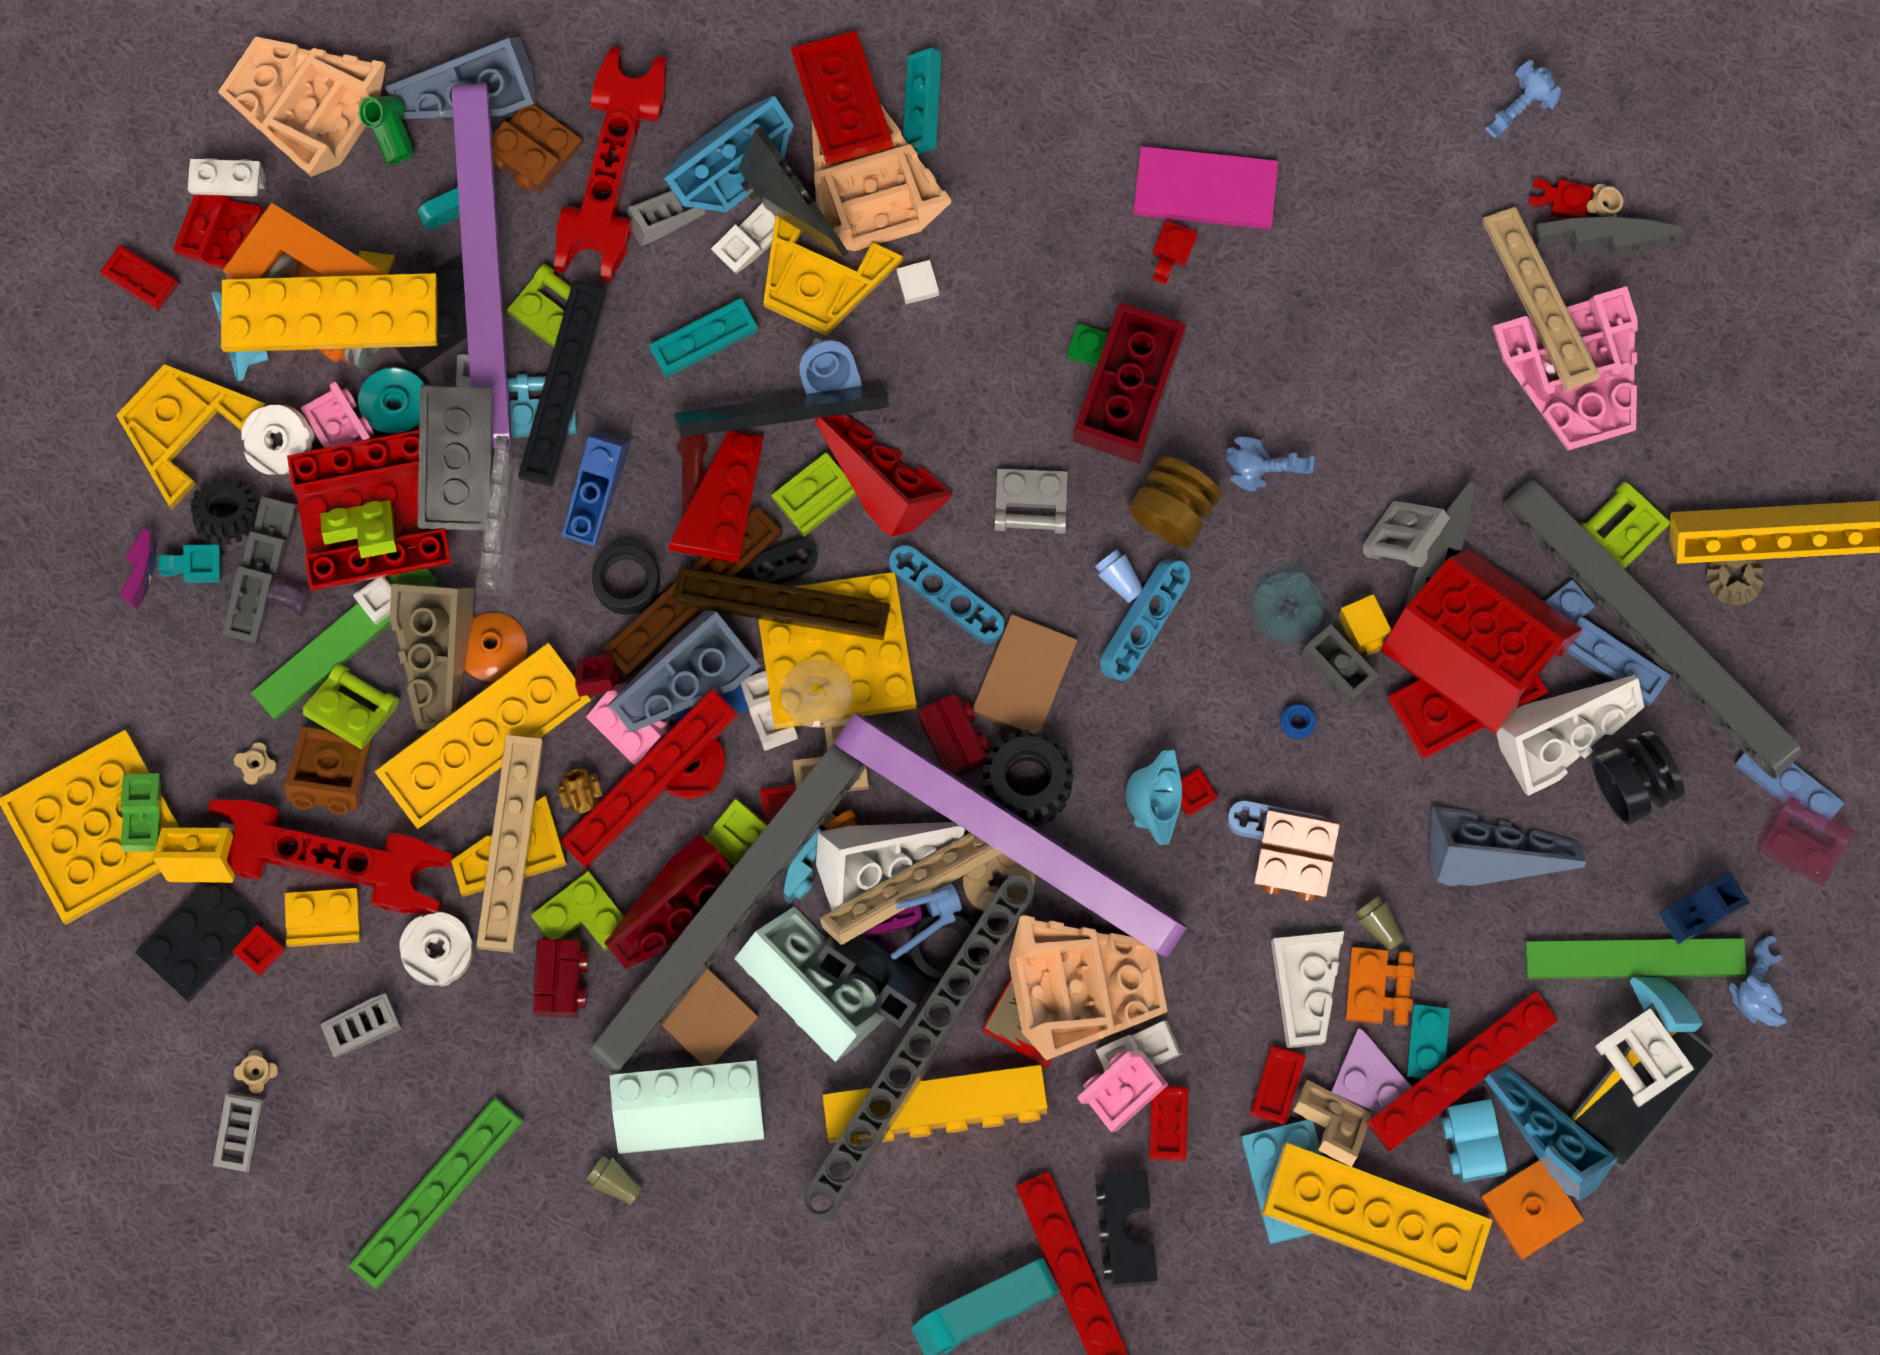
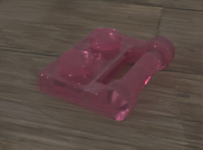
M1790 795L1758 852L1823 887L1855 830L1847 825L1841 827L1799 804L1800 800ZM1791 816L1835 839L1831 849L1788 827L1787 823Z

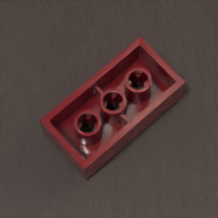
M1121 302L1119 303L1074 428L1073 442L1140 464L1179 355L1187 324ZM1138 349L1146 350V354H1137ZM1127 380H1133L1135 382L1133 386L1125 385L1127 383ZM1116 411L1124 413L1121 418H1115L1113 415L1115 416Z

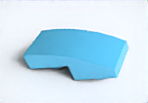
M820 829L816 831L789 866L784 886V900L789 904L795 897L799 900L804 898L814 884L810 881L813 878V870L806 863L809 861L813 864L816 861L818 832H822Z
M1633 977L1630 980L1644 1011L1650 1008L1652 1011H1657L1667 1032H1695L1703 1024L1691 1003L1669 981L1662 977Z

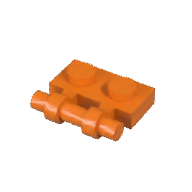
M1352 947L1345 1021L1382 1024L1383 1010L1394 1011L1393 1025L1408 1026V1015L1413 1010V1000L1410 999L1411 980H1415L1416 968L1412 967L1413 953L1399 952L1398 965L1392 966L1387 965L1388 951ZM1386 978L1397 979L1395 998L1385 997Z

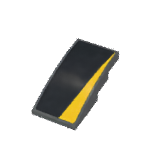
M1657 1012L1655 1015H1656V1017L1659 1019V1021L1661 1022V1024L1664 1026V1024L1662 1023V1021H1661V1019H1660V1016H1659V1014H1658V1012ZM1668 1032L1694 1068L1683 1078L1638 1107L1632 1099L1634 1094L1614 1066H1612L1570 1117L1573 1122L1618 1158L1614 1164L1622 1171L1627 1168L1719 1055L1717 1051L1693 1032ZM1628 1046L1623 1052L1624 1057L1646 1087L1650 1086L1655 1081L1630 1046Z

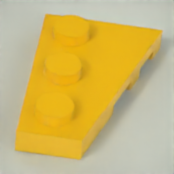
M546 795L535 802L525 878L567 865ZM492 835L484 837L451 860L462 897L482 892L485 889Z

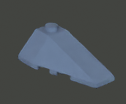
M521 37L504 39L386 86L388 95L396 96L403 103V119L453 117L452 85L487 82L491 116L507 115L535 104L533 69Z
M704 610L682 629L625 686L608 706L628 731L632 733L668 718L672 714L688 707H694L712 688L718 694H725L734 690L755 672L760 665L717 612Z
M1434 806L1432 808L1429 862L1439 883L1448 886H1475L1585 867L1586 860L1577 841L1539 830H1532L1529 835H1526L1511 827V822L1500 820L1498 826L1477 821L1479 813L1468 810Z

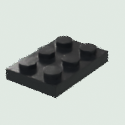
M459 258L436 273L437 346L394 347L413 373H416L467 338L463 263Z
M202 882L135 953L189 1003L235 955L232 950L256 925L262 927L265 923L221 882Z

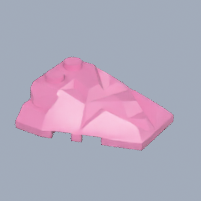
M1627 286L1595 295L1586 302L1566 307L1599 372V380L1565 391L1530 318L1524 316L1492 327L1503 362L1518 380L1567 451L1636 430L1637 386L1634 385L1635 365L1637 364L1635 332L1638 331V319Z

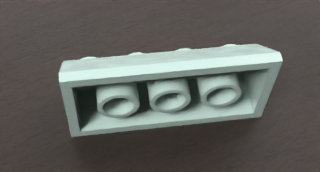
M794 906L755 931L734 959L795 1020L796 1024L836 1062L852 1051L885 1018L871 1009L876 997L873 990L866 983L857 979H848L839 988L810 969L828 940Z
M756 1060L609 1075L618 1154L765 1139L759 1071Z

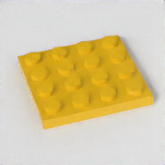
M894 572L794 586L890 603L891 608L884 641L758 619L774 729L851 718L854 712L862 716L916 709L912 674Z
M126 730L0 798L2 810L65 925L161 873L152 858L154 851L123 852L121 847L123 811L120 806L123 774H150ZM161 794V828H180Z

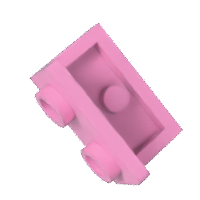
M336 382L329 384L330 392L300 408L301 413L313 429L323 448L369 440L374 435L366 418L358 419L353 411V408L357 407L349 390L345 388L341 391Z
M624 682L614 685L613 691H607L586 718L636 766L673 727L668 723V718H665L632 733L629 732L608 706L628 684Z
M1127 1050L1119 1052L1109 1061L1111 1067L1102 1075L1096 1074L1083 1085L1085 1091L1077 1097L1081 1104L1091 1105L1111 1132H1117L1168 1086V1083L1143 1051L1127 1052Z

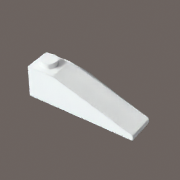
M1633 675L1517 708L1496 734L1500 750L1524 793L1529 796L1561 780L1568 774L1566 771L1568 766L1580 756L1585 759L1593 752L1591 747L1606 734L1613 735L1644 708L1639 679Z
M955 822L847 826L818 832L816 866L831 911L962 838L965 829Z

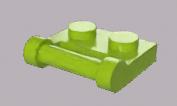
M545 263L537 270L534 278L509 306L507 313L554 348L565 310L540 293V291L547 285L565 300H568L571 286L554 274L555 270Z
M1622 482L1615 489L1616 494L1587 523L1582 522L1580 525L1626 569L1669 527L1671 522L1630 484ZM1626 503L1631 505L1634 510L1603 539L1597 532Z
M338 663L332 669L328 679L303 706V715L362 750L394 713L400 699L392 693L385 694L349 673L350 669ZM343 685L377 705L378 708L373 712L339 692L338 689Z

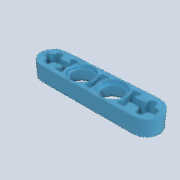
M903 545L892 551L889 557V568L891 573H895L898 580L978 641L984 644H992L1001 639L1004 634V620L999 612L915 548ZM908 556L912 557L911 565L918 571H920L922 565L926 567L920 572L916 582L911 580L915 577V572L908 567H904L902 570L898 569V557L902 559ZM929 576H937L942 580L943 587L936 593H929L923 588L924 579ZM957 597H964L969 600L971 608L967 613L957 614L950 607L952 600ZM977 608L982 610L979 612V618L987 623L991 619L996 621L995 633L992 631H988L986 634L982 633V624L975 618L972 624L967 622L973 618Z
M1165 559L1157 565L1102 654L1100 668L1104 676L1125 681L1133 675L1189 584L1190 570L1186 563ZM1171 570H1173L1172 574L1175 577L1173 582V577L1170 575ZM1157 595L1160 601L1159 608L1156 613L1151 614L1149 603ZM1139 625L1142 631L1141 637L1134 644L1131 640V632L1135 626ZM1117 658H1119L1118 663L1121 665L1119 669L1115 663Z

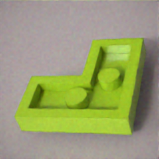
M390 500L382 502L372 501L362 506L346 509L336 508L329 512L320 513L321 531L325 545L358 539L361 558L397 552L394 514Z
M589 871L531 914L532 919L548 939L561 940L583 924L604 951L608 949L604 942L624 918Z

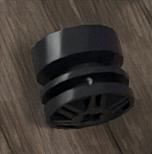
M1650 730L1640 733L1637 736V740L1630 738L1625 742L1626 755L1619 748L1613 747L1592 760V769L1600 790L1617 817L1627 825L1649 815L1652 812L1651 801L1656 806L1663 808L1669 803V799L1676 801L1685 794L1684 783L1672 755L1660 738Z

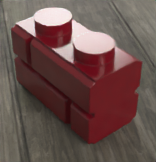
M953 694L918 711L920 724L941 767L960 777L967 772L984 766L986 763V753L990 751V747L982 732L976 734L971 722L975 720V716L967 700L961 703L958 695Z
M537 939L532 1010L536 1017L579 1018V1009H586L587 987H581V973H588L589 951H583L581 941Z

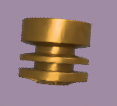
M1159 457L1154 465L1155 471L1150 472L1147 476V482L1150 487L1139 489L1128 508V512L1140 526L1166 542L1183 548L1192 547L1203 529L1204 523L1200 517L1211 516L1213 505L1218 504L1222 497V492L1208 476L1191 465L1172 457Z

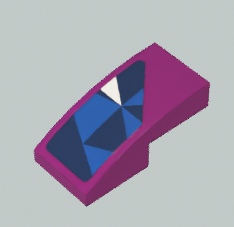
M145 528L142 529L125 557L134 570L119 593L124 603L138 610L148 590L156 558V540L151 532Z

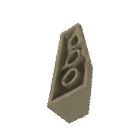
M391 584L390 623L392 631H396L401 651L398 652L400 663L404 664L409 683L407 690L417 729L430 730L457 710L473 623L474 588Z

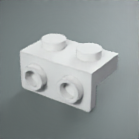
M214 158L190 159L188 191L190 194L257 196L259 189H265L266 175L260 161L248 159L218 160Z

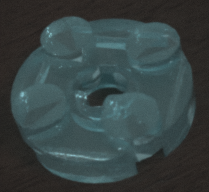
M1299 572L1275 574L1266 579L1257 589L1252 608L1253 618L1258 629L1268 638L1270 636L1274 640L1285 644L1299 643L1312 636L1321 623L1324 600L1318 587L1305 574ZM1283 600H1289L1290 603L1295 602L1298 607L1294 609V616L1289 617L1287 612L1280 613L1278 608L1282 607Z

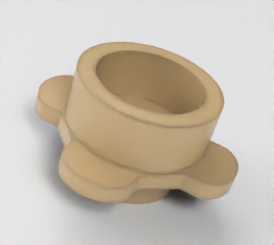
M1604 184L1594 186L1592 200L1587 202L1586 205L1588 212L1601 217H1617L1616 213L1621 210L1624 203L1621 193L1616 188L1606 187Z
M255 743L252 749L245 753H238L234 757L235 766L241 768L244 773V781L250 785L256 784L258 780L276 771V763L274 760L269 759L266 754L267 748L262 743ZM258 761V766L253 767L252 762Z
M259 1050L250 1051L248 1057L242 1061L240 1066L234 1069V1077L239 1081L243 1080L249 1085L250 1092L254 1094L261 1093L264 1090L265 1083L270 1078H275L278 1074V1067L274 1063H268ZM254 1069H259L258 1075H253Z

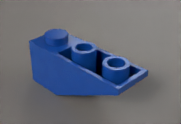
M600 430L588 436L562 537L596 546L624 469L631 440Z

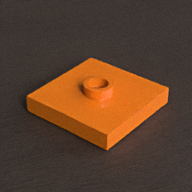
M1540 1160L1480 1198L1520 1260L1525 1259L1584 1221L1568 1195L1562 1190L1560 1184L1549 1175Z

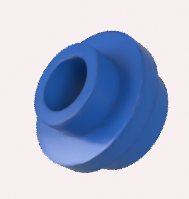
M1299 703L1292 704L1281 715V729L1292 739L1307 738L1315 729L1316 716L1310 707ZM1294 717H1301L1305 725L1300 728L1294 727L1291 720Z

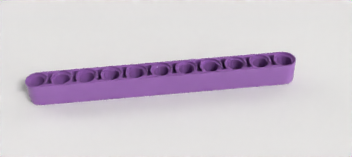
M487 82L452 85L470 386L493 387L492 449L512 447L489 90Z
M854 712L834 742L852 757L1158 954L1168 958L1188 927L1167 911L864 716Z

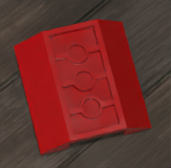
M420 430L287 455L292 489L297 497L307 555L304 556L310 591L452 564L448 529L418 528ZM372 501H391L397 552L361 558L358 539L324 544L320 513L329 512L336 508L346 509L362 506Z
M1468 548L1449 557L1406 606L1383 644L1381 652L1496 734L1517 710L1519 697L1555 655L1562 657L1580 636L1583 629Z

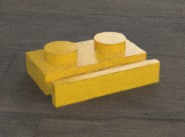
M357 888L285 893L286 945L288 947L361 942L359 890Z

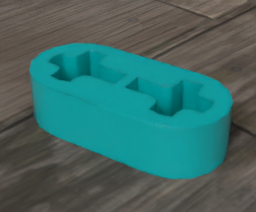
M458 187L424 203L418 209L417 213L426 229H435L460 217Z

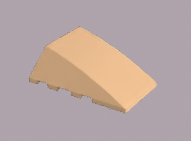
M255 37L218 93L310 177H313L341 165L366 126L362 124L359 118V105L364 98L380 96L386 65L381 61L372 60L371 63L361 61L356 56L344 54L341 57L327 54L325 50L313 48L312 50L299 48L295 44Z
M882 105L881 108L892 138L893 147L828 165L825 164L812 122L815 203L845 248L851 251L870 247L871 243L881 244L921 232L951 203V198L936 183L934 175L919 160L917 152L902 137L900 129Z
M1025 915L1019 918L1009 958V966L1023 1035L1046 1060L1168 1012L1156 952L1137 939L1115 933L1109 935L1097 933L1095 929L1085 927L1081 929L1064 926V923L1055 921H1037L1035 917Z

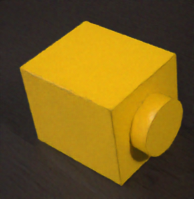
M1374 594L1341 608L1338 618L1353 648L1359 654L1366 651L1368 655L1381 651L1392 630Z

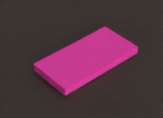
M1141 146L1133 215L1271 230L1278 161Z

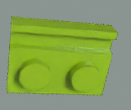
M824 453L771 495L775 504L792 524L799 529L803 537L857 496L844 472L827 453Z
M735 799L704 838L735 867L768 824L740 800Z

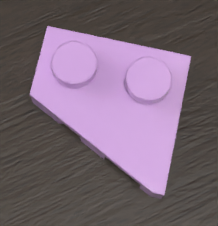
M1357 1029L1331 1092L1376 1114L1410 1088L1411 1085L1363 1030Z

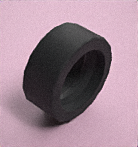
M626 543L614 545L602 552L594 563L591 578L595 595L602 606L611 612L622 615L639 613L649 607L657 597L660 587L657 564L650 553L641 547ZM632 560L640 564L646 572L647 581L645 588L634 598H617L606 588V572L617 561Z
M954 914L955 921L942 926V928L956 930L966 941L974 927L965 918ZM939 915L925 917L916 926L911 939L940 919ZM924 939L910 949L911 959L915 969L923 977L938 984L947 969L934 967L926 960L923 953ZM978 948L969 953V958L974 962L978 959ZM955 979L950 984L960 981L962 979Z

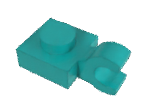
M183 545V555L158 556L160 576H177L183 573L184 583L221 582L220 545Z

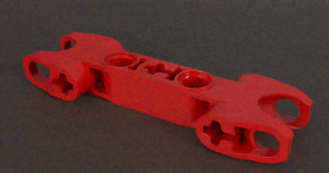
M615 46L610 47L602 66L596 74L592 90L591 109L604 111L606 115L582 207L577 208L567 205L562 207L556 227L557 239L554 262L557 272L566 273L576 253L583 249H593L602 255V281L612 283L621 262L626 256L632 232V219L617 216L641 119L656 123L660 122L666 101L668 66L667 57L657 55L648 74L641 78H629L620 71L622 53L621 48ZM617 128L628 130L623 136L611 134ZM613 150L615 151L617 162H613L611 167H607L606 165H610L612 161ZM601 191H608L612 193L611 196L605 200H598L595 198L596 194H598Z
M210 799L208 806L210 813L234 823V835L227 862L237 877L259 881L261 880L265 863L374 887L369 904L379 909L400 914H434L440 912L442 906L440 901L415 891L414 880L418 873L426 867L452 868L451 860L454 857L451 853L435 848L417 838L392 833L387 836L384 851L276 827L280 810L266 804L249 800ZM286 843H298V849L295 854L289 857L281 855V850ZM326 850H328L333 858L341 860V867L336 860L329 858L324 859L323 864H321L317 856L324 855ZM360 857L368 859V865L362 872L351 871V864L355 859Z

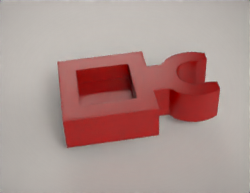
M1534 179L1532 187L1542 190L1544 196L1536 197L1530 195L1529 205L1537 208L1551 205L1550 215L1565 219L1586 218L1588 212L1586 205L1591 199L1593 187L1559 179L1557 188L1551 187L1550 183L1544 179Z

